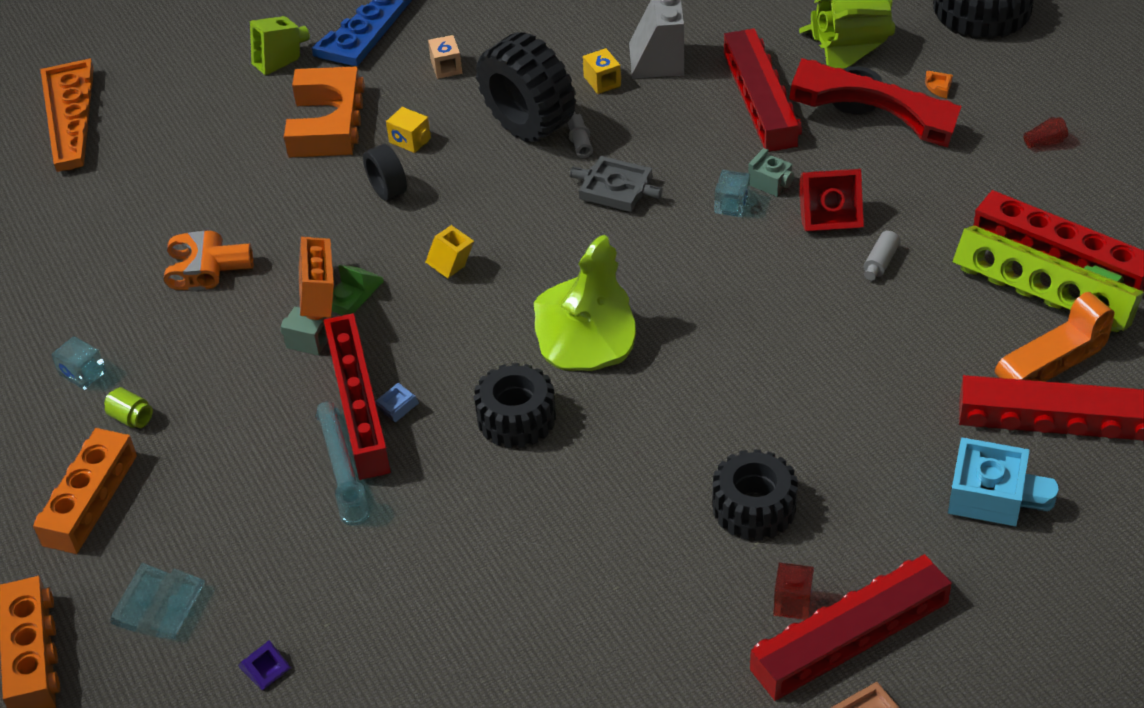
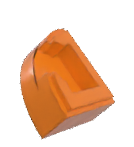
M926 71L925 84L928 90L939 97L947 99L953 75Z

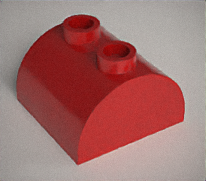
M861 169L801 173L800 210L802 225L805 231L864 227Z

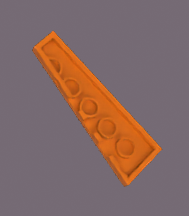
M91 58L40 69L56 172L73 170L84 166L94 72Z

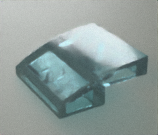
M141 563L112 613L110 624L145 635L176 639L205 585V580L175 568L170 574Z

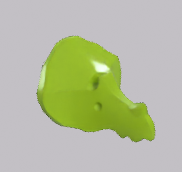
M606 235L597 237L589 245L578 264L581 268L578 277L547 289L534 301L535 332L541 354L548 363L558 369L566 371L598 370L622 363L633 349L636 337V323L629 305V297L616 280V271L619 265L615 261L617 251L609 244V239Z

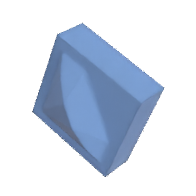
M397 383L378 398L375 404L392 421L397 422L419 402L414 394L400 383Z

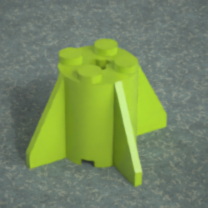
M815 0L814 3H818L816 10L811 11V24L799 28V33H812L814 40H820L821 45L818 46L825 48L827 66L844 69L884 43L888 36L894 35L895 24L892 21L891 13L892 0Z

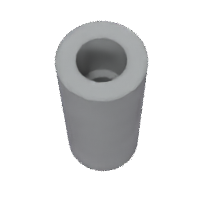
M884 231L881 233L864 263V276L866 279L875 280L876 277L884 274L901 243L900 237L895 232Z

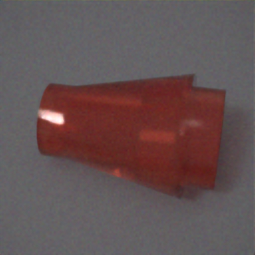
M1050 117L1032 130L1024 133V142L1029 149L1037 146L1062 143L1063 139L1068 137V128L1062 117Z

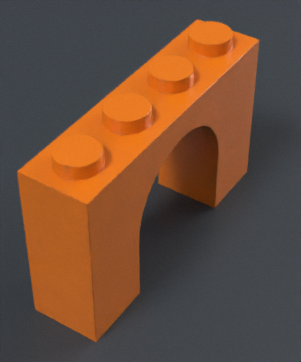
M358 67L295 69L292 88L296 106L329 105L338 109L329 115L318 118L286 119L284 141L288 158L353 155L354 144H358L359 141L358 128L356 126L361 125L360 111L358 109L363 108L361 93L365 91L364 77H359Z

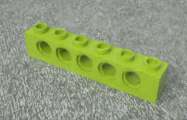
M974 225L963 230L952 261L961 265L960 269L966 273L988 276V281L1000 286L1008 284L1015 287V291L1023 296L1033 297L1035 295L1043 298L1044 303L1053 308L1061 309L1065 307L1071 310L1072 304L1077 298L1070 295L1068 290L1070 284H1075L1079 288L1080 295L1085 292H1091L1097 298L1099 295L1105 296L1109 301V307L1115 312L1111 328L1113 332L1124 331L1132 325L1144 292ZM986 250L991 251L994 255L993 265L989 264L985 259ZM1014 261L1019 262L1022 266L1023 272L1021 276L1015 274L1012 269ZM1042 272L1050 276V287L1044 286L1041 283L1040 275Z

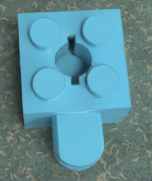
M961 437L948 514L1016 526L1020 507L1050 511L1056 503L1059 490L1058 484L1053 478L1026 474L1029 449ZM981 486H985V487H988V488H994V489L989 490V489L982 488Z

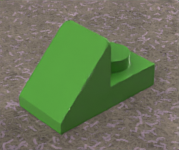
M340 264L338 268L341 282L333 290L332 311L340 315L355 313L384 280L383 277L364 269Z

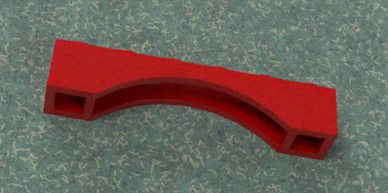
M804 58L800 60L789 95L790 100L813 107L836 102H859L876 106L902 119L914 130L921 140L947 148L962 107L948 100L936 99L922 92H913L900 88L895 84L883 83L868 76H860L847 72L842 68L830 67L818 61Z

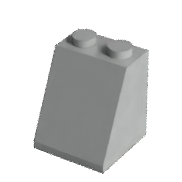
M651 0L629 42L632 79L684 76V21L681 0Z

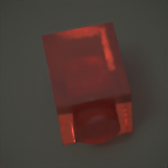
M779 562L774 591L773 616L802 620L809 618L814 567Z

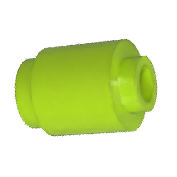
M122 387L111 391L105 398V413L131 428L146 426L152 417L153 409L148 401Z

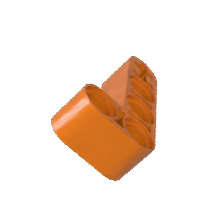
M1091 292L1083 293L1072 304L1069 319L1066 323L1007 354L998 362L995 368V375L999 378L1045 382L1096 354L1106 345L1115 312Z

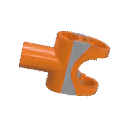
M197 231L175 235L168 242L167 252L171 257L183 261L166 268L164 282L175 290L214 288L219 283L220 271L253 268L252 246L250 243L222 246L223 239L221 235L214 231ZM177 244H183L188 248L185 250H176L173 246ZM179 275L182 276L184 279L174 280L170 278V276Z

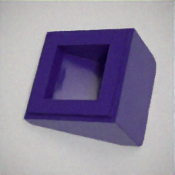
M270 640L238 665L262 691L291 669Z

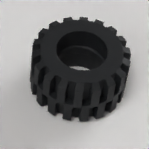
M512 363V366L507 367L504 364L499 366L498 370L491 369L488 371L487 377L482 376L480 378L479 385H476L474 390V401L478 427L480 431H483V436L487 440L492 439V443L496 445L503 443L507 448H512L513 445H518L521 448L525 447L527 443L532 445L538 443L539 437L544 439L548 435V430L553 429L555 425L554 420H556L554 387L549 376L543 375L541 369H532V365L528 364L519 366V363Z
M754 449V452L751 453L743 450L739 452L738 456L734 454L728 456L727 462L721 461L718 465V471L714 472L712 488L713 514L715 519H718V524L722 528L728 527L729 534L735 536L738 533L741 535V539L746 540L749 537H755V540H763V536H768L769 538L777 536V531L783 533L788 529V523L792 524L796 513L798 480L797 476H794L795 470L791 465L786 466L787 461L784 458H775V453L768 451L767 454L761 453V450ZM750 492H757L764 494L765 496L751 497L744 494Z

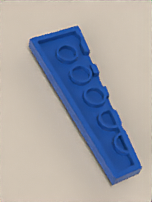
M372 0L367 5H361L356 9L357 14L354 17L344 19L341 22V28L336 32L330 31L312 47L313 56L358 67L412 0Z

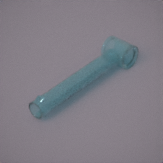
M322 402L317 407L315 418L317 421H320L337 484L335 497L341 521L347 525H358L363 523L369 516L365 488L355 478L338 418L340 410L332 402Z

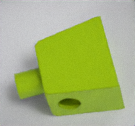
M284 16L250 21L251 64L264 75H268L298 60L300 57V43L310 39L307 27H298Z

